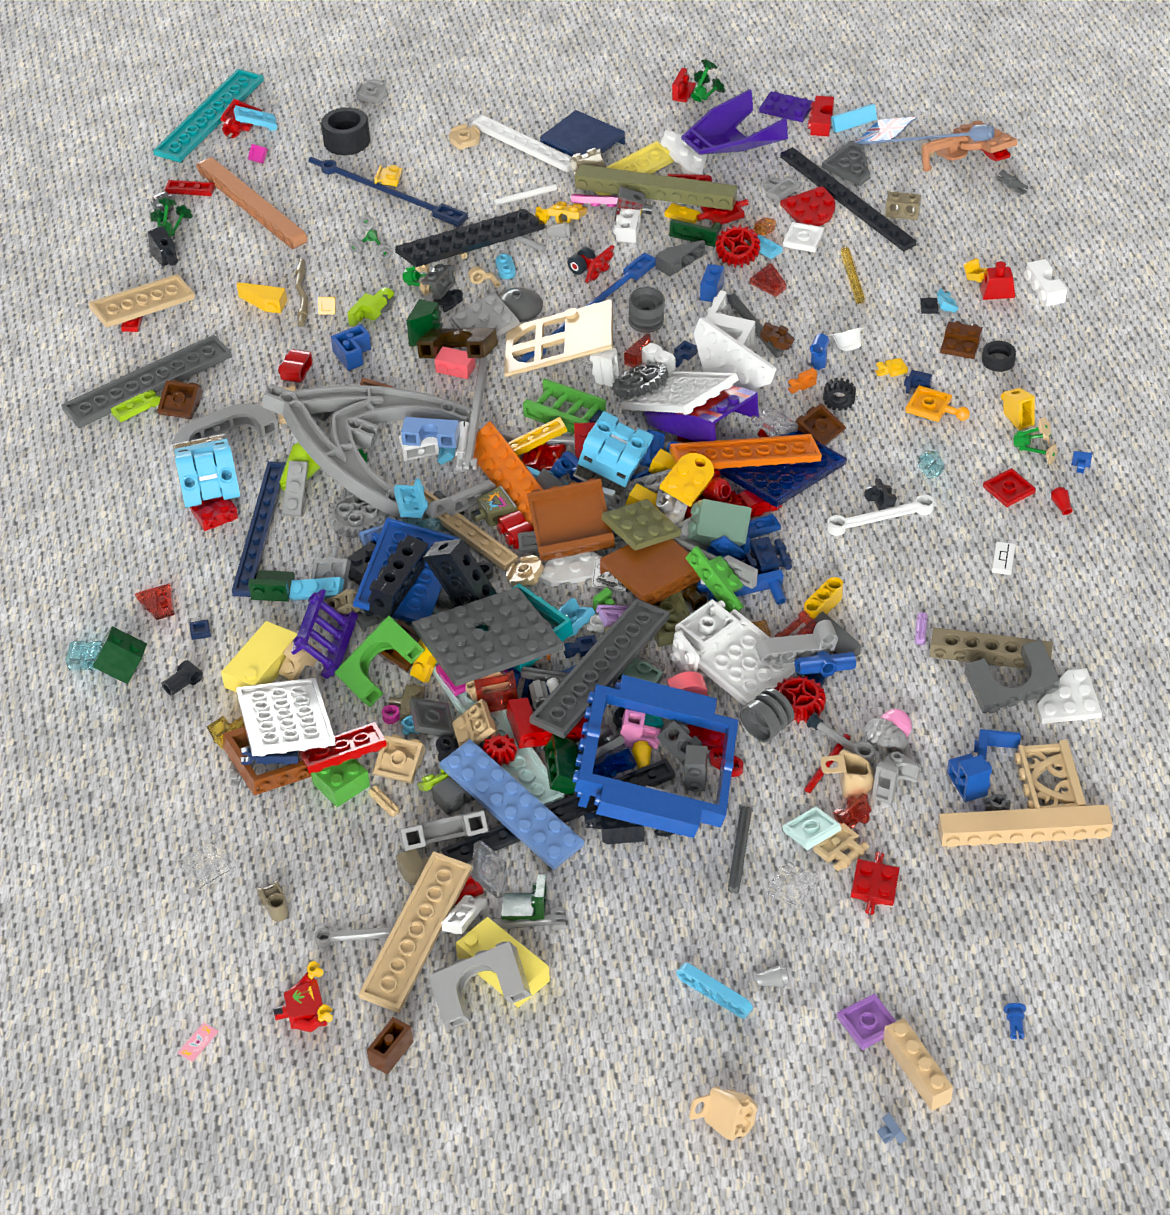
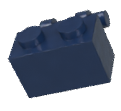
M769 536L750 540V555L757 562L758 575L779 570V567H785L786 570L792 568V559L786 553V545L781 539L774 541L775 546L772 545Z

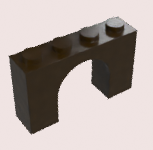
M496 328L430 329L417 341L419 358H436L442 346L448 348L466 347L468 358H485L498 345Z

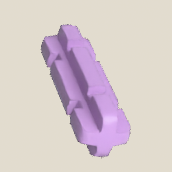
M919 612L917 614L915 643L917 645H924L926 642L928 618L926 612Z

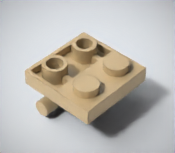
M482 699L452 722L459 747L469 739L478 745L488 736L489 738L491 735L497 736L495 720L491 717L487 702Z

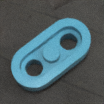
M507 254L497 256L495 261L499 276L502 279L514 278L516 271L512 257Z

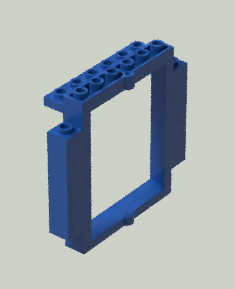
M622 675L621 681L616 682L615 688L596 684L594 692H589L587 703L590 704V707L587 706L584 716L588 720L584 722L581 732L585 736L581 738L578 748L582 752L578 754L575 764L579 768L575 770L572 782L576 783L574 790L577 792L576 797H580L578 806L586 808L590 796H595L594 805H597L596 814L691 838L695 837L700 823L721 828L727 813L739 720L715 714L717 698L626 675ZM610 704L725 733L716 804L592 774L606 705Z

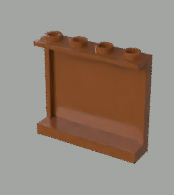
M591 478L585 482H572L565 486H552L549 489H536L527 493L541 562L615 547L612 529L601 519L602 513L607 512L601 479Z
M673 539L636 551L629 545H626L600 558V574L608 571L639 600L651 605L701 581L699 575L686 560V556L689 553Z

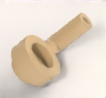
M479 266L471 268L468 272V278L473 284H479L485 279H490L495 287L501 286L494 273L484 272Z

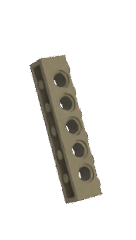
M933 627L930 657L959 662H974L985 658L989 665L1027 669L1020 654L1022 645L1037 640ZM1042 640L1051 659L1053 642Z

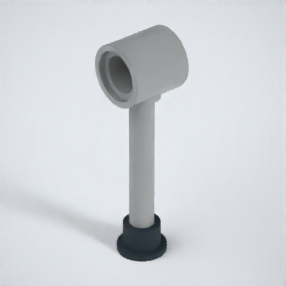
M817 713L810 716L806 724L807 727L822 731L853 754L862 756L869 762L871 767L873 766L875 755L873 744L862 741L855 745L824 724Z

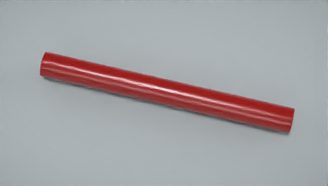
M846 733L843 735L847 740L851 739L850 735ZM837 743L828 756L839 755L844 747ZM827 761L825 765L830 768L834 761ZM821 766L805 786V792L810 794L825 773L822 772Z

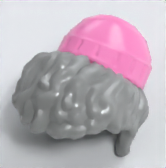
M891 709L885 712L881 718L875 717L867 722L864 727L867 742L876 743L878 746L896 747L895 751L902 753L908 746L907 737L911 733L912 722L904 711Z

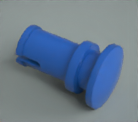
M1022 1003L1007 1004L1003 1010L1007 1014L1006 1018L1009 1021L1010 1038L1017 1039L1016 1031H1018L1019 1039H1023L1025 1037L1023 1020L1025 1019L1024 1012L1026 1011V1006Z

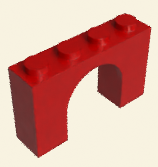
M528 698L508 700L506 716L518 749L545 746L553 733L530 723L529 717L533 714ZM583 717L566 738L575 740V742L584 738L585 735L581 734L582 727L588 719Z

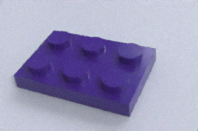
M770 91L759 107V113L803 123L811 110L812 100Z

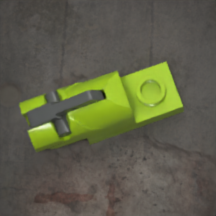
M383 287L375 295L365 293L347 312L349 325L355 327L363 318L376 320L382 313L388 312L395 301L394 292L390 288Z

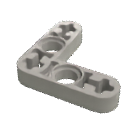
M672 469L636 478L627 486L630 492L637 483L652 492L658 491L656 506L662 513H668L675 507L676 498L659 489L660 484Z

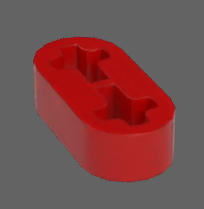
M721 747L713 748L709 752V763L718 770L721 768L722 760L719 756L722 757L723 748ZM734 755L731 777H738L743 773L744 763Z

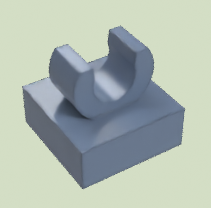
M890 1113L882 1117L887 1126L880 1128L877 1133L885 1144L892 1141L894 1137L899 1144L907 1140Z

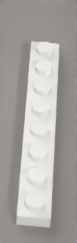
M484 115L472 122V125L476 126L480 131L567 173L572 170L570 165L571 156Z

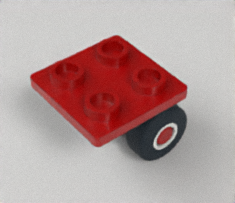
M609 246L597 257L590 248L583 247L577 254L572 255L568 259V267L576 275H581L587 269L588 273L585 282L588 284L591 280L595 281L601 272H606L609 269L610 260L614 256L615 246Z

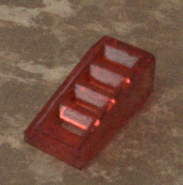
M650 334L643 336L625 351L624 365L633 368L636 365H640L642 362V348L651 343Z

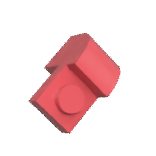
M683 672L667 679L669 687L709 696L705 680L697 672Z

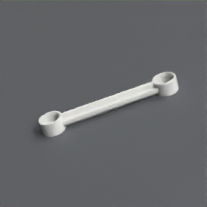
M919 495L913 503L849 518L833 515L828 519L827 531L831 535L839 536L844 534L847 528L915 512L921 515H928L933 512L934 499L929 495Z

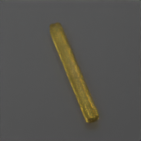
M842 247L841 256L857 304H863L865 296L849 247Z

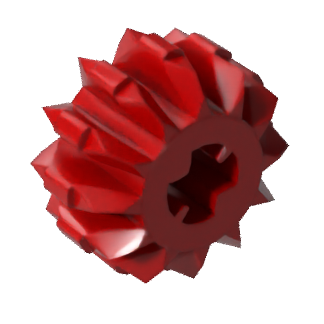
M499 733L496 737L491 735L490 739H485L482 750L500 766L503 764L509 766L510 762L515 761L517 746L514 738H510L508 734L501 736Z

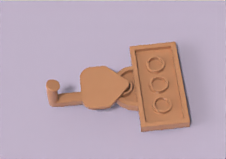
M976 120L968 125H960V127L953 129V134L970 132L973 125H983L985 123ZM994 128V138L989 141L974 142L970 136L940 138L927 142L922 147L923 171L927 172L932 169L929 162V153L936 151L937 155L947 160H958L966 157L969 150L983 149L989 153H994L1016 146L1017 139Z

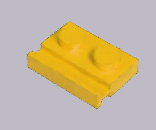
M380 165L375 175L374 183L382 182L381 184L398 186L403 168H399L396 165L383 168Z

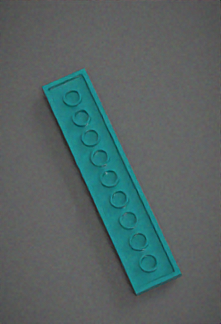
M237 69L153 150L154 155L181 163L223 122L221 121V115L233 99L243 102L264 81V76Z

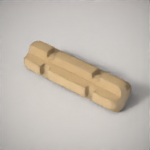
M374 785L368 790L369 796L387 811L391 817L399 814V807L378 786Z

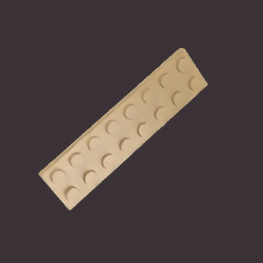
M434 851L432 852L359 992V998L400 1013L442 931V922L452 911L472 872V865Z

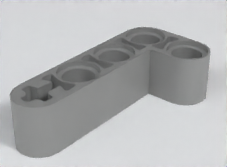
M822 620L816 624L813 634L765 638L759 640L755 648L761 663L764 665L793 663L797 658L815 656L820 651H827L829 654H833L838 636L830 620Z

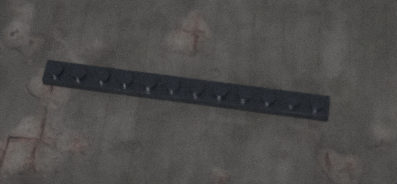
M794 147L780 153L781 159L818 187L823 186L836 201L904 252L916 246L917 241Z
M665 758L618 777L616 780L644 787H655L674 779L676 773ZM576 795L546 806L564 823L597 810V805H594L595 796H590L586 808L578 806L580 797H576ZM501 824L489 829L488 832L474 835L441 849V852L445 856L468 863L521 840Z

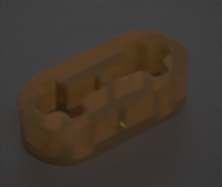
M762 218L755 222L753 230L759 235H767L775 230L777 222L771 218Z

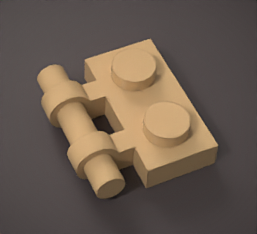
M844 823L840 825L841 831L815 845L813 851L828 863L836 859L838 862L833 867L837 872L843 868H848L854 859L862 857L869 848L865 841L860 845L856 843L859 835ZM846 849L851 850L847 855L843 853Z

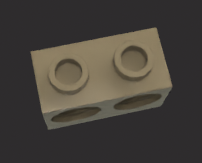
M888 191L885 217L918 220L921 195Z

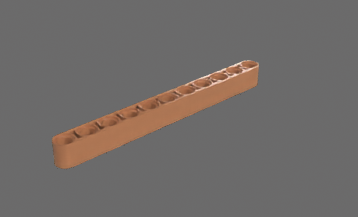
M209 157L196 164L198 172L209 182H214L215 187L291 249H295L308 242L307 236L301 228L213 157Z

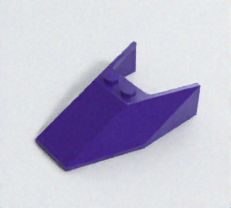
M749 89L709 110L681 136V139L699 155L741 152L787 140V119L783 118L748 137L743 135L736 127L754 111L752 90Z

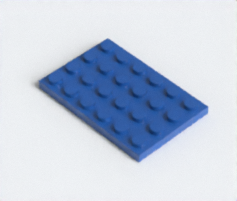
M387 517L355 596L353 607L369 611L370 585L374 579H378L381 568L387 566L390 555L392 553L395 554L398 543L401 540L404 541L407 535L427 543L428 550L435 542L460 538ZM425 563L424 570L392 618L412 623L433 614L442 586L427 563Z

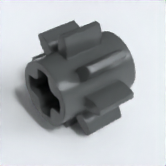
M993 793L991 798H986L984 811L1010 810L1011 801L1006 800L1002 794Z

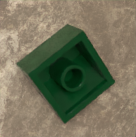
M419 299L406 320L410 347L417 346V341L430 329H442V324L440 323L441 311L437 302Z
M112 626L101 642L92 667L128 684L143 657L147 643Z

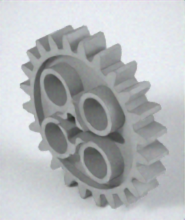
M346 492L347 496L340 495V500L334 499L335 503H331V508L328 509V519L334 531L338 530L339 534L345 532L346 537L352 534L353 538L361 531L384 524L388 517L387 513L349 492Z

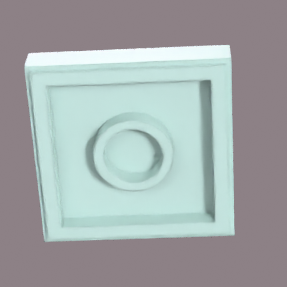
M817 806L782 826L783 831L806 850L841 831L840 824Z

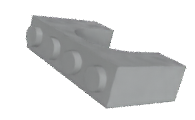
M477 810L397 830L401 849L407 851L446 839L488 832L484 811Z
M510 941L500 942L495 948L479 951L469 959H460L454 965L439 968L435 973L429 975L440 1016L446 1027L453 1029L471 1021L464 1000V989L469 979L479 972H495L503 996L511 1004L532 996L517 948Z

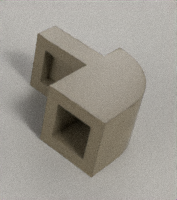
M416 848L396 855L398 870L405 881L416 885L430 856L422 859Z

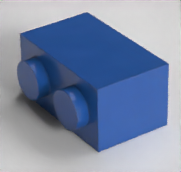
M707 265L700 284L701 301L713 302L714 297H717L724 283V266Z

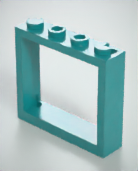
M520 583L513 587H518L538 613L556 627L553 631L562 642L574 633L573 622L568 618V615L562 614L555 606H551L541 596L538 597L529 588H525ZM479 625L475 629H482L484 632L489 631V626ZM540 658L514 666V668L521 672L522 667H530Z

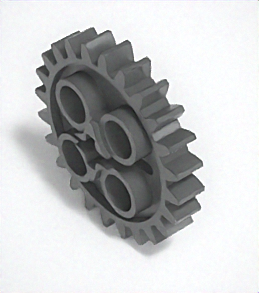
M649 362L647 365L643 363L640 366L636 365L634 369L630 368L628 372H623L624 375H619V378L615 379L612 387L619 398L624 397L626 399L630 397L632 399L634 396L638 398L640 395H646V392L651 393L653 389H658V386L663 385V382L667 381L666 378L669 377V373L665 364L661 362L658 364L657 362L653 364Z

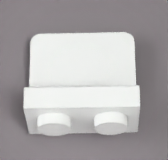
M681 631L675 632L670 654L673 663L677 664L682 673L692 671L701 674L703 678H707L708 676L698 668L700 660L698 653Z

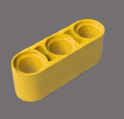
M829 578L805 601L803 609V620L805 623L810 624L821 612L828 614L843 598V581L840 578Z

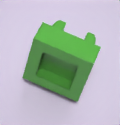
M606 587L593 597L592 608L595 612L598 605L615 604L612 599V591Z

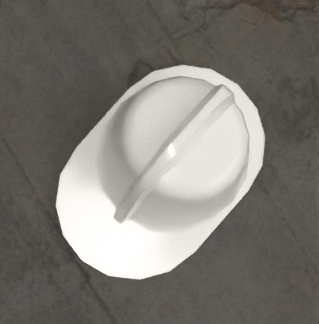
M856 328L826 336L834 337L841 350L851 351L861 346V331L864 328Z

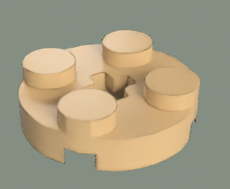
M467 124L457 125L451 129L449 141L459 150L478 145L480 143V130L473 125L472 128L467 127Z
M527 555L520 558L521 562L516 565L512 563L507 569L506 576L512 587L518 583L522 586H533L538 582V578L543 573L544 565L537 556Z

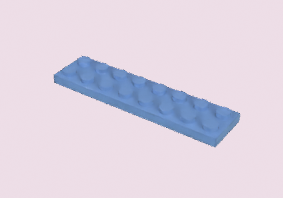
M471 739L439 762L442 770L553 870L584 846L582 838Z

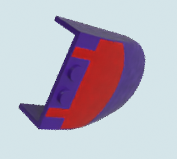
M732 386L729 389L720 391L718 396L706 400L707 402L704 405L693 408V412L689 414L644 411L646 422L656 429L695 442L716 441L715 423L730 413L736 412L755 419L759 418L758 393L743 387Z

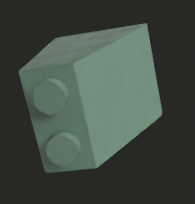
M702 499L694 503L691 508L692 518L688 525V539L711 546V541L726 536L736 545L742 546L746 544L752 508Z

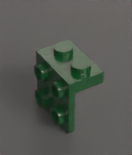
M258 571L256 579H249L248 583L251 600L289 602L291 582L295 579V573L289 571Z

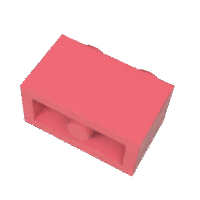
M443 346L434 359L437 373L468 379L476 367L475 358H468L466 351Z

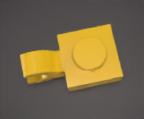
M902 358L886 360L885 363H876L879 370H875V373L878 377L890 374L893 377L908 372V367Z

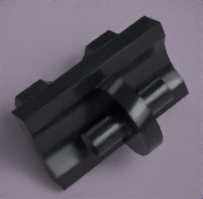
M876 478L875 486H869L864 491L865 499L867 501H874L878 510H884L886 506L894 507L897 500L896 495L891 494V486L884 485L881 479Z

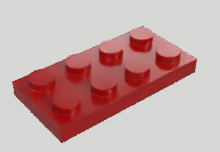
M373 722L334 736V746L311 748L305 751L298 750L310 774L320 772L330 766L340 765L350 759L360 758L362 755L370 752L380 751L382 748L387 747V742L376 723Z

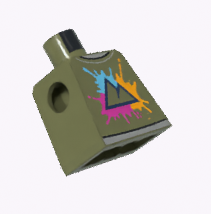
M499 486L477 499L478 509L471 512V517L474 522L484 519L488 526L492 527L498 524L499 517L517 511V506L503 487Z

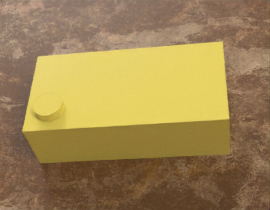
M265 621L221 671L224 687L236 692L237 687L273 683L280 673L278 671L286 658L283 652L293 642L298 633Z
M488 917L456 942L457 958L469 959L479 951L495 948L500 942L510 941L517 948L531 995L533 996L550 981L549 966ZM482 971L477 973L503 995L495 972ZM532 996L522 999L513 1004L519 1008Z

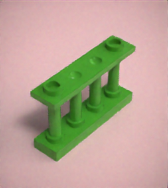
M545 378L543 379V394L537 401L533 402L526 399L523 402V414L525 417L544 424L560 417L568 430L567 432L574 434V423H588L598 410L606 411L605 399ZM549 396L558 398L551 408L543 405ZM565 401L573 403L566 413L558 410ZM580 407L589 409L582 419L573 416Z

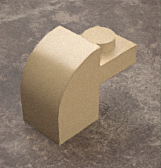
M293 642L283 652L286 658L278 673L291 681L298 680L305 665L314 667L317 659L303 649L293 655L291 653ZM308 642L311 646H313V647H314L315 649H317L319 652L322 651V649H320V648H318L317 646L313 645L312 643Z

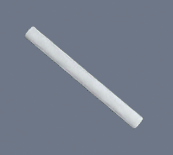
M553 184L495 199L494 204L498 206L556 191L557 188Z

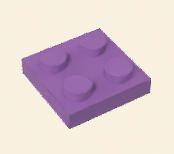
M875 993L837 1012V1019L861 1050L883 1040L885 1026L896 1022Z

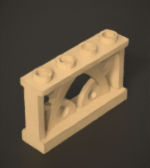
M1060 740L1056 744L1018 745V751L1014 753V761L1016 765H1019V780L1024 783L1023 795L1028 798L1027 809L1086 806L1068 740ZM1039 757L1042 760V762H1040L1036 758H1032V761H1034L1035 763L1030 764L1028 763L1027 758ZM1056 767H1061L1062 770L1057 771V770H1055V768H1056ZM1045 770H1048L1056 777L1065 779L1056 785L1054 791L1037 781ZM1061 788H1066L1068 790L1067 792L1061 791V793H1059V790ZM1050 799L1053 800L1054 803L1052 805L1041 806L1038 803V800H1045L1044 805L1048 804Z

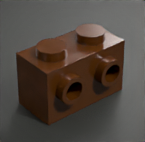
M392 1017L367 1048L369 1065L388 1075L414 1042L411 1026Z

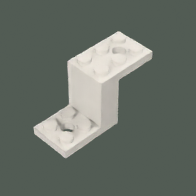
M720 290L717 297H714L712 306L707 310L706 319L753 351L755 348V321L726 315L727 292Z

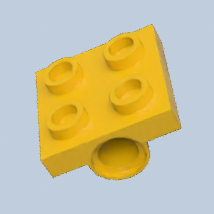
M557 201V203L547 208V215L555 216L557 224L563 222L570 223L573 219H580L586 215L587 207H582L583 205L578 203L567 205V202ZM562 214L567 215V221L562 219Z

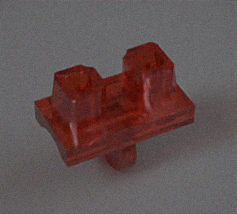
M862 793L858 798L851 796L847 800V807L845 809L838 807L833 812L835 821L841 824L844 823L850 829L859 822L867 824L870 821L869 813L872 811L867 801L868 795Z

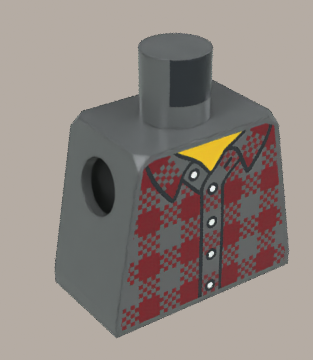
M620 187L614 221H616V216L620 214L621 208L640 210L642 216V213L652 215L653 205L644 204L645 195L643 193Z

